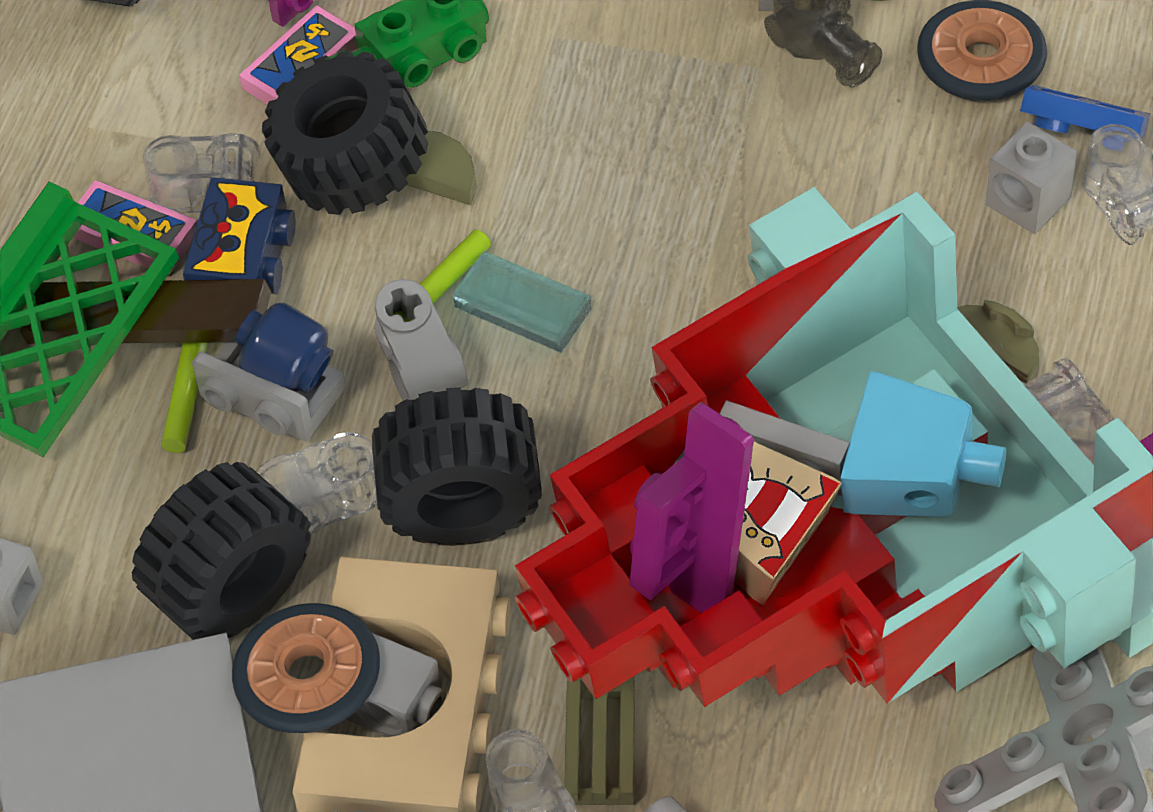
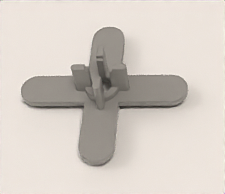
M1101 646L1066 668L1060 665L1049 650L1040 652L1035 648L1032 662L1050 721L1030 732H1022L1013 736L1003 746L969 764L954 767L942 778L934 798V805L938 812H991L1057 777L1076 804L1078 812H1153V797L1144 774V770L1148 768L1153 773V666L1139 669L1126 681L1114 687ZM1091 735L1094 740L1084 744L1086 739Z

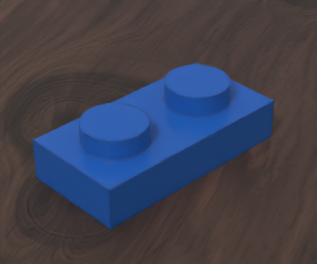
M1038 85L1026 87L1020 108L1021 112L1035 115L1033 125L1068 133L1070 124L1093 129L1091 139L1094 141L1123 148L1127 147L1129 139L1138 141L1145 137L1151 114Z

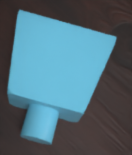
M870 371L840 477L842 482L843 512L870 515L947 517L953 514L962 481L994 487L1000 486L1006 461V447L972 442V406L966 401L882 373Z

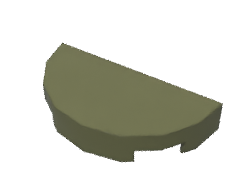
M428 130V133L424 135L428 141L427 153L418 156L422 165L417 174H409L406 177L408 186L471 205L477 188L471 155L459 141L441 132Z
M984 300L983 306L964 305L957 307L960 313L1023 385L1030 390L1038 376L1039 348L1033 337L1034 330L1032 325L1014 309L994 301Z

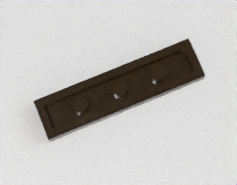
M265 279L164 280L122 343L234 342L240 326L252 310L255 309L261 314H264L267 310L271 291ZM83 281L76 283L78 292L83 293L110 285L112 281ZM42 282L34 296L36 305L39 306L69 297L70 294L67 282ZM116 299L83 308L87 331L111 324L119 312ZM74 312L40 321L45 343L78 334ZM31 324L22 326L20 332L26 343L35 344Z

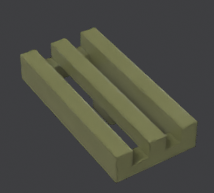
M635 676L598 699H595L581 678L573 683L567 679L565 805H634ZM593 698L592 788H580L581 699ZM608 698H621L619 788H606Z

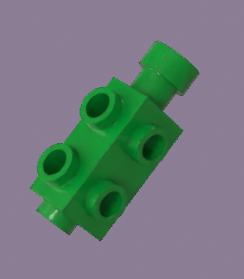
M401 0L354 24L357 49L352 51V53L356 57L364 51L373 53L376 60L384 58L391 63L395 71H398L407 87H418L429 79L433 68L451 59L458 63H464L473 59L479 53L482 44L487 42L486 24L489 22V13L483 0ZM338 52L329 56L328 58H335Z

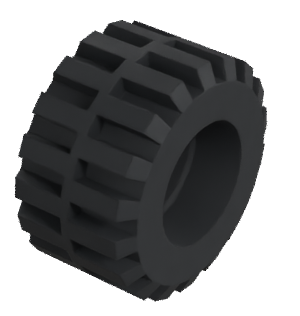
M351 51L338 52L337 56L331 59L325 55L315 59V64L306 69L304 66L293 72L294 78L289 83L282 82L275 92L278 98L269 101L265 109L268 119L262 122V133L266 138L264 143L293 192L300 201L305 200L308 207L316 211L325 208L328 214L340 215L346 208H349L352 214L365 211V206L374 202L378 206L388 201L386 196L394 190L400 192L408 185L406 177L409 174H417L422 165L418 156L427 153L428 141L424 136L428 133L427 126L398 71H395L391 63L384 58L376 60L373 53L364 51L354 57Z
M461 387L446 388V391H428L418 394L419 398L414 400L406 399L395 405V411L386 412L379 419V427L374 428L372 433L377 510H380V518L384 524L392 525V531L400 536H412L413 541L421 543L434 542L438 543V545L452 546L458 543H478L483 539H494L504 535L508 529L518 528L526 522V516L534 514L539 507L538 500L542 498V486L533 420L531 417H528V411L522 404L512 403L511 397L502 393L492 395L489 394L488 389L473 388L472 390H461Z
M228 462L217 464L210 471L205 469L195 475L191 481L180 486L153 515L152 521L145 527L139 539L141 541L140 545L134 551L132 563L135 567L131 572L132 579L137 584L136 588L192 640L227 633L229 639L257 622L279 601L290 587L307 556L305 551L311 540V533L308 531L310 522L298 507L245 463L235 462L230 465Z

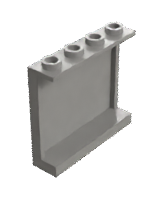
M227 633L0 682V811L263 812L245 712L233 689L232 667L234 658Z

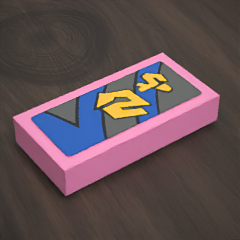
M316 5L239 75L241 88L268 104L269 101L278 98L275 91L282 82L289 83L294 78L293 72L304 66L306 69L315 64V59L325 55L329 57L341 50L351 52L356 50L355 28Z
M94 180L78 202L175 248L180 258L168 276L191 246L197 226L196 219ZM84 225L80 227L73 239L98 249L104 247L101 233ZM111 238L112 244L120 243ZM144 253L124 257V259L149 268L154 261V258Z

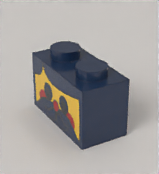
M211 177L183 270L184 280L265 279L271 294L277 295L281 287L283 273L282 260L280 258L283 246H291L296 226L294 210H288L286 207L282 184Z

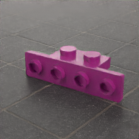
M704 403L697 404L689 411L684 456L662 475L655 473L650 476L636 495L634 506L637 509L634 538L630 545L632 564L629 586L649 600H652L669 585L673 594L701 613L733 594L754 445L753 437L736 421L723 417Z

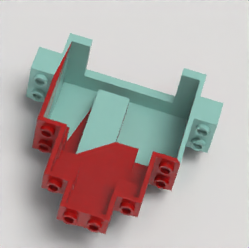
M813 187L749 224L752 253L747 256V259L755 276V287L651 347L656 375L651 377L650 381L656 396L661 402L662 408L550 474L556 502L549 505V510L564 536L515 565L522 592L516 595L514 599L522 616L534 632L542 628L546 629L556 643L550 649L565 677L571 683L581 678L595 699H598L646 669L648 672H651L656 668L661 671L672 688L676 687L682 691L690 687L704 707L751 678L758 680L764 676L780 696L825 667L831 669L834 666L839 669L850 685L856 681L864 688L872 684L886 703L891 702L931 676L936 677L939 674H942L955 692H958L1031 645L1040 652L1049 650L1060 665L1066 668L1102 644L1112 640L1117 643L1128 658L1153 644V456L1119 418H1116L1095 431L1094 465L957 309L955 233L917 191L851 230L819 191ZM873 371L966 401L972 406V442L1006 447V461L1000 486L994 487L962 481L953 514L947 517L843 512L842 496L837 495L830 511L764 605L755 601L736 583H734L732 595L702 613L673 594L669 585L652 600H649L629 586L632 564L630 545L634 538L637 509L634 506L636 495L650 476L655 473L662 475L674 465L678 457L685 450L689 411L699 403H704L720 414L725 402L729 401L850 442L869 372Z

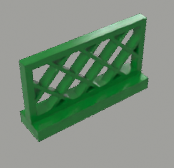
M48 181L0 249V342L9 330L31 324L35 342L34 347L3 356L0 347V412H4L5 419L0 417V436L41 457L46 455L180 258L175 248L75 202L69 190ZM82 225L101 233L103 248L70 256L68 244ZM111 238L120 243L112 244ZM138 253H144L154 258V261L144 275L121 281L117 259ZM108 263L112 284L79 293L74 272ZM65 275L70 296L37 306L34 293L43 281ZM116 299L119 312L111 324L87 331L83 308ZM74 312L78 334L45 343L40 321ZM82 349L85 362L75 375L53 381L48 358ZM39 361L44 384L10 393L6 371ZM47 399L50 413L35 434L17 425L14 408Z

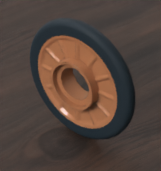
M969 0L950 5L940 10L928 20L918 39L917 54L924 73L939 88L961 98L990 101L1013 96L1029 87L1039 77L1045 66L1047 45L1040 27L1023 11L1002 2ZM983 42L994 46L997 52L989 57H979L969 53L967 48L974 43Z
M322 603L290 606L264 618L243 639L233 661V689L243 709L254 720L268 728L286 733H310L324 730L350 717L365 703L372 693L380 670L378 644L368 626L359 617L343 608ZM317 656L324 661L319 673L311 678L295 679L288 675L289 667L301 657Z

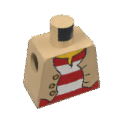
M756 442L753 445L735 583L755 601L764 605L830 511L842 482ZM685 450L681 453L676 462L684 456Z

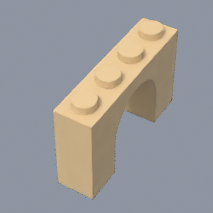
M340 557L330 605L353 613L368 626L372 633L436 659L439 669L448 678L451 686L443 705L430 720L420 727L401 735L381 738L321 732L304 733L292 791L297 812H479L483 779L481 773H474L477 753H489L492 737V714L484 713L487 694L498 695L502 675L501 654H494L497 636H508L511 621V597L501 596L498 570Z

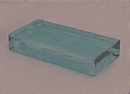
M486 251L481 254L453 293L454 307L562 353L592 309L590 295Z

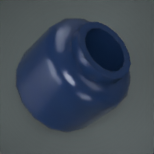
M275 303L264 314L255 309L252 310L240 326L234 339L235 343L242 346L239 355V367L296 393L299 390L309 393L315 387L328 367L334 350L327 347V329L319 322L286 303Z

